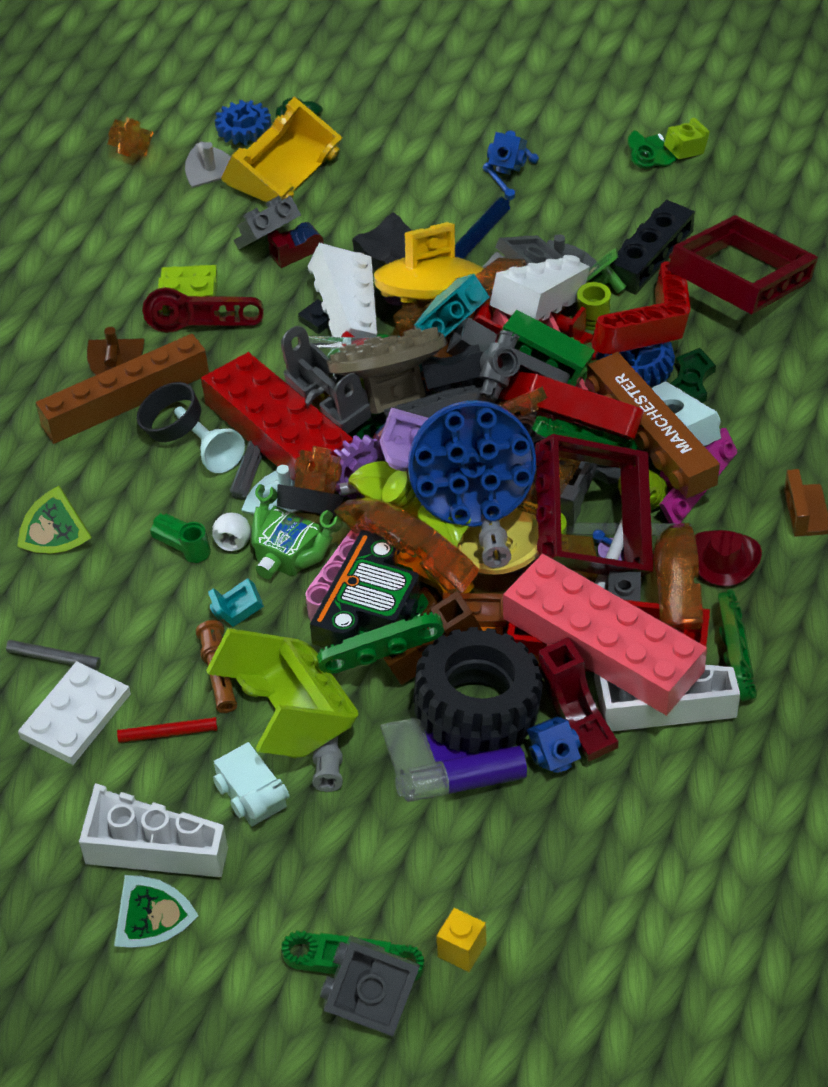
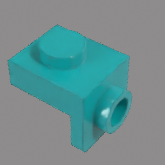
M249 578L223 595L214 588L208 591L212 601L210 604L212 613L218 620L224 619L233 627L264 607L255 583Z

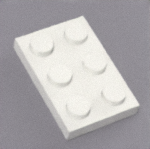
M76 661L18 730L19 737L74 765L131 695L130 688Z

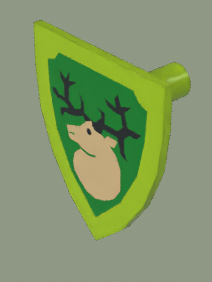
M58 485L34 502L26 513L19 530L17 547L35 553L52 554L68 551L92 537Z

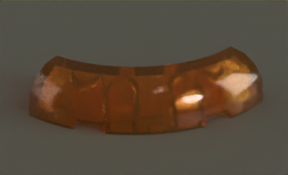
M363 497L347 500L334 510L354 534L360 533L361 530L375 533L380 537H384L389 545L400 552L407 553L415 558L418 556L422 559L419 563L421 567L441 584L450 595L457 591L462 593L478 574L479 568L452 542L417 516L394 504Z
M690 523L671 525L660 532L652 544L658 585L660 621L676 630L700 629L703 624L701 585L694 583V578H698L699 571L694 531Z

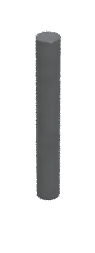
M9 640L6 645V651L9 653L74 665L77 661L94 670H98L101 664L100 657Z

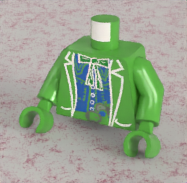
M259 484L255 490V495L260 500V505L255 508L251 528V545L255 549L256 560L259 562L256 566L257 573L265 579H270L276 571L289 576H295L302 569L320 563L333 539L331 536L332 532H337L342 528V519L336 516L329 525L333 513L326 510L320 516L321 525L277 506L268 509L269 504L276 501L277 492L271 487L269 496L263 498L265 487Z

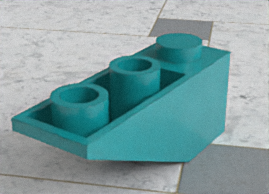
M475 274L457 278L446 290L435 297L414 325L416 328H421V330L437 327L438 332L446 337L488 300L490 296Z

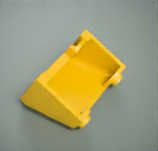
M294 97L287 103L285 114L278 116L273 125L248 149L239 148L231 156L221 180L229 187L266 203L277 196H280L282 200L289 196L293 198V192L327 159L331 162L340 151L338 145L343 137Z

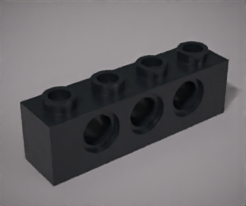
M666 199L659 208L653 210L650 218L645 223H641L638 226L636 233L630 239L624 241L621 249L618 251V258L610 264V267L626 285L623 290L636 295L660 269L661 264L669 259V254L673 252L674 245L686 240L693 233L695 211Z

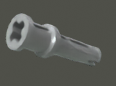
M482 514L481 522L483 524L479 534V543L484 548L482 560L488 567H503L511 560V551L506 546L508 538L506 530L500 526L499 520L489 521ZM491 535H494L495 541H492ZM495 550H497L498 559L495 558Z
M338 736L313 753L316 774L313 775L312 784L319 791L332 792L341 788L343 784L342 775L339 773V765L343 761V755L338 748Z

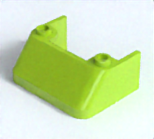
M228 628L206 671L209 675L236 678L242 686L241 688L244 693L252 697H268L276 710L256 746L258 752L286 755L291 758L306 757L353 726L359 714L358 710L332 673H324L319 669L318 654L312 646L295 638Z

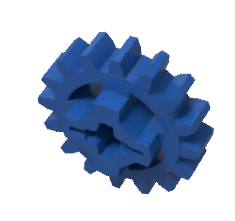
M240 100L237 105L230 102L229 108L221 107L222 112H217V119H215L218 136L224 137L225 142L233 140V145H236L238 142H243L244 145H247L249 140L255 142L257 137L262 136L272 125L271 114H269L268 108H263L262 103L254 105L253 100H250L248 103Z

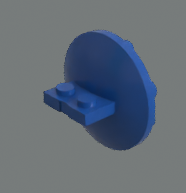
M478 400L457 402L434 413L416 433L408 456V474L411 486L425 509L444 522L468 527L482 526V514L487 520L496 521L514 511L528 494L536 471L534 444L520 420L499 405Z

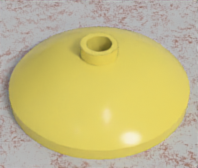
M521 502L514 511L499 520L500 526L506 530L508 536L506 546L511 551V560L507 565L500 568H491L484 564L482 560L484 548L479 543L481 526L469 527L456 548L460 561L473 571L492 575L511 573L530 564L539 556L537 551L539 539L538 522L536 520L537 508L528 503ZM491 535L492 541H495L494 535ZM495 550V558L498 559L497 550Z

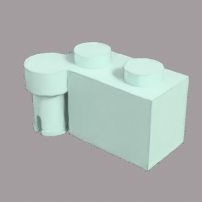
M249 742L214 761L216 775L213 777L217 789L222 795L225 793L229 795L232 799L230 800L231 806L239 818L244 816L251 827L287 807L285 799H288L290 796L286 786L282 784L280 779H276Z

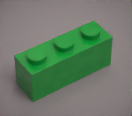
M517 309L502 329L512 332V336L514 334L519 336L515 346L516 350L565 371L570 375L567 384L576 386L585 374L595 352L594 349Z

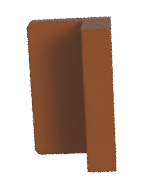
M799 469L787 470L784 493L794 537L828 534V511L822 486L820 484L803 485Z

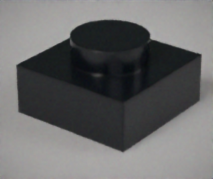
M319 299L298 313L299 322L317 334L327 329L330 321L328 314L324 313L321 306L322 301Z

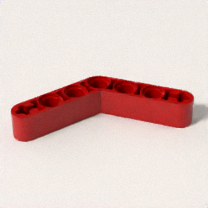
M670 261L661 264L655 286V305L605 314L597 318L591 347L595 351L603 354H614L683 338L691 310L687 280L668 271Z
M517 372L511 376L508 388H503L498 400L495 402L497 404L501 400L510 407L546 412L629 440H635L644 414V410L637 406L542 375Z

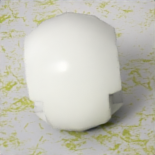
M225 513L215 521L212 536L220 548L226 551H237L243 548L251 538V527L247 519L238 513Z

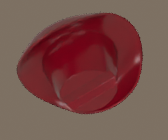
M713 530L699 532L691 539L689 555L694 568L703 579L715 585L731 586L744 581L756 570L762 557V549L760 544L749 536L733 531Z

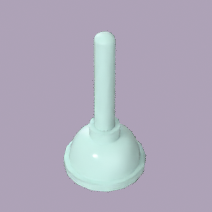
M177 407L174 410V415L179 419L187 410L183 407ZM199 421L191 430L202 441L200 446L201 460L209 471L213 473L227 472L234 468L243 457L245 443L237 431L233 429L209 431Z

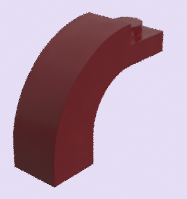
M567 637L540 649V667L552 704L558 717L568 720L571 729L576 731L581 744L580 749L588 762L618 749V740L599 712L588 688L585 676V661L570 638Z

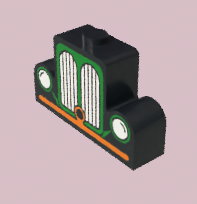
M361 530L310 623L312 644L331 648L333 644L336 646L337 644H342L345 639L360 635V631L368 632L403 619L406 621L409 618L413 619L417 612L418 600L420 598L419 574L398 567L396 544L392 539Z

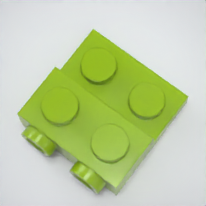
M217 266L161 267V278L158 279V288H174L187 296H216ZM163 305V309L160 312L170 313V311L174 310H169L168 305Z

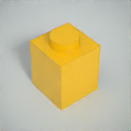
M453 908L437 934L438 958L470 972L486 946V922Z

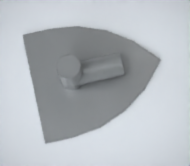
M211 142L197 143L190 151L185 163V173L191 188L221 180L231 156L213 147Z

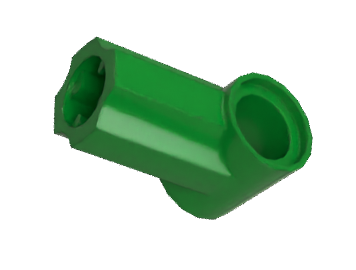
M160 513L153 520V525L150 529L151 536L183 552L184 558L188 562L199 563L209 557L211 549L206 529L201 523H185L167 513L164 515Z

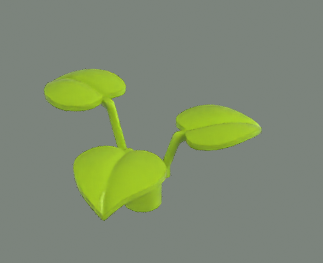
M385 461L371 462L357 469L349 477L348 483L354 486L366 498L376 502H384L382 499L384 485L388 478L397 470L390 467L389 463ZM423 505L419 507L418 519L415 520L438 540L449 544L454 549L458 547L463 535L469 528L465 525L444 522L432 515Z

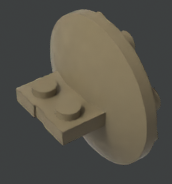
M437 327L421 330V328L407 330L403 332L404 336L402 337L389 336L382 339L381 336L363 340L364 344L359 346L357 344L342 346L339 348L340 352L330 355L327 361L328 370L331 373L342 376L356 373L359 378H363L371 414H378L384 412V409L424 398L426 394L419 365L446 346L445 336L438 332Z

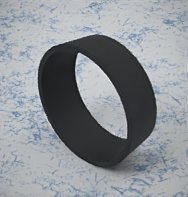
M183 382L169 383L159 387L145 398L137 412V423L155 441L171 442L183 437L193 429L201 416V406L190 385ZM181 400L191 401L187 411L177 421L163 428L152 429L154 419L165 407Z
M280 484L277 486V506L317 514H322L328 510L336 517L339 514L344 496Z

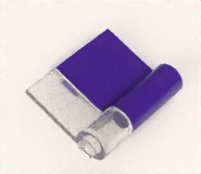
M417 717L381 724V731L397 775L395 777L398 796H404L406 802L526 779L527 777L526 759L520 746L505 749L501 747L495 751H479V754H469V750L460 749V751L450 749V744L444 742L442 745L433 738V732L428 734L421 726V721Z

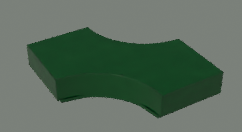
M701 348L676 357L675 365L678 368L679 375L670 384L703 403L707 401V391L703 383L707 377L715 373L716 365Z

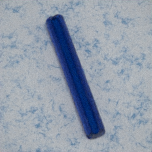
M499 197L455 243V257L464 259L510 209V201L508 199Z

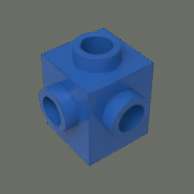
M496 132L493 143H490L488 147V164L495 166V171L510 175L511 170L520 172L521 166H524L527 160V151L525 150L527 140Z
M555 717L527 729L532 743L529 746V751L536 765L553 771V773H558L571 768V762L581 759L578 748L581 747L580 740L576 731L571 729L568 720Z

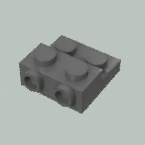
M277 196L265 203L267 209L259 212L258 208H255L244 214L245 221L237 225L241 236L234 239L237 248L241 249L301 216L292 197L289 196L282 200L280 196Z
M538 235L499 238L496 244V248L504 254V258L513 263L511 267L527 266L528 263L545 262L546 259L563 258L561 254Z
M350 935L347 944L340 942L336 950L333 963L338 964V968L334 978L327 976L321 989L320 997L325 999L324 1011L393 1036L420 966L418 963L386 952L383 947Z

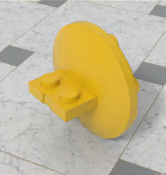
M445 222L430 226V228L405 232V258L395 260L377 269L374 273V284L384 297L397 296L400 297V301L403 303H413L417 299H435L437 295L446 290L457 278L475 274L484 287L487 283V271L473 262L455 257V224Z

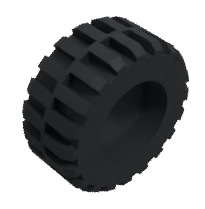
M469 627L467 631L463 632L460 629L451 631L448 637L442 635L433 641V645L430 644L425 648L416 666L413 698L416 717L421 721V726L428 734L433 732V738L442 745L446 742L450 744V749L456 751L465 749L469 750V754H479V751L490 752L499 750L501 747L504 749L516 745V740L522 741L528 735L527 729L535 726L543 689V674L538 666V660L533 653L528 654L529 649L521 641L516 643L513 636L506 633L503 635L497 634L495 629L487 628L486 631L478 630V627ZM478 682L490 685L502 694L492 698H474L460 693L454 686L462 683Z

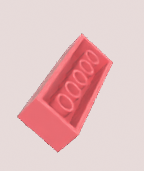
M543 553L503 594V619L548 646L569 637L585 661V668L666 716L705 672L707 647Z

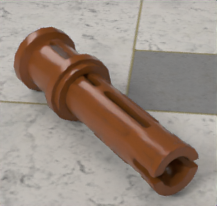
M217 620L205 621L199 624L195 630L196 636L201 640L202 644L200 651L201 659L208 666L225 632L223 624ZM210 675L217 711L220 713L234 711L237 708V702L231 678Z

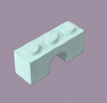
M666 381L652 387V390L704 446L721 438L719 428L721 420L714 409L709 408Z

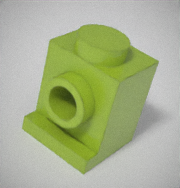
M694 117L690 119V123L668 127L664 146L678 159L704 154L710 131Z

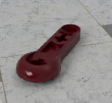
M163 287L149 293L143 302L142 312L145 321L150 327L160 332L169 333L180 330L188 325H256L263 319L264 307L262 302L255 297L187 296L174 288ZM163 305H168L169 310H174L170 311L168 316L163 315V311L159 312V310L163 309ZM235 305H239V317H235ZM248 305H254L259 309V313L255 317H247L243 313V309ZM220 306H225L227 310L226 316H220L218 311Z

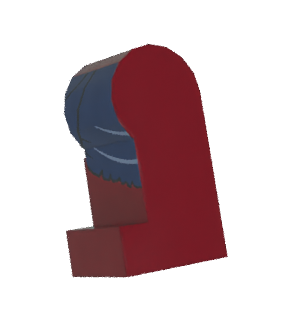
M309 222L301 223L294 230L282 234L277 230L267 234L269 253L281 268L314 254L318 244H323V237Z

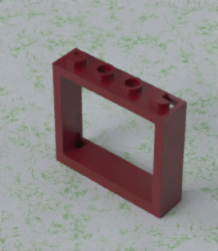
M734 215L674 245L673 252L669 254L671 260L668 271L752 315L809 283L812 279L818 256ZM732 245L778 270L751 283L705 258Z
M551 434L536 443L537 478L535 489L537 491L538 504L536 520L538 522L539 539L537 551L539 556L543 553L571 570L609 575V571L641 572V577L654 572L648 452L557 434ZM559 457L620 468L624 561L562 551Z

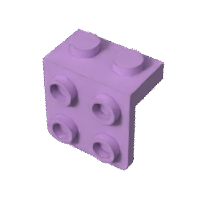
M391 407L379 441L385 460L389 463L390 467L399 471H406L408 469V456L411 444L420 427L428 419L427 417Z

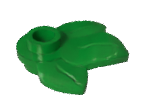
M633 130L628 136L627 143L632 150L630 155L631 161L639 168L649 169L654 165L666 167L673 164L677 159L669 150L664 149V139L661 134L644 138L638 131Z

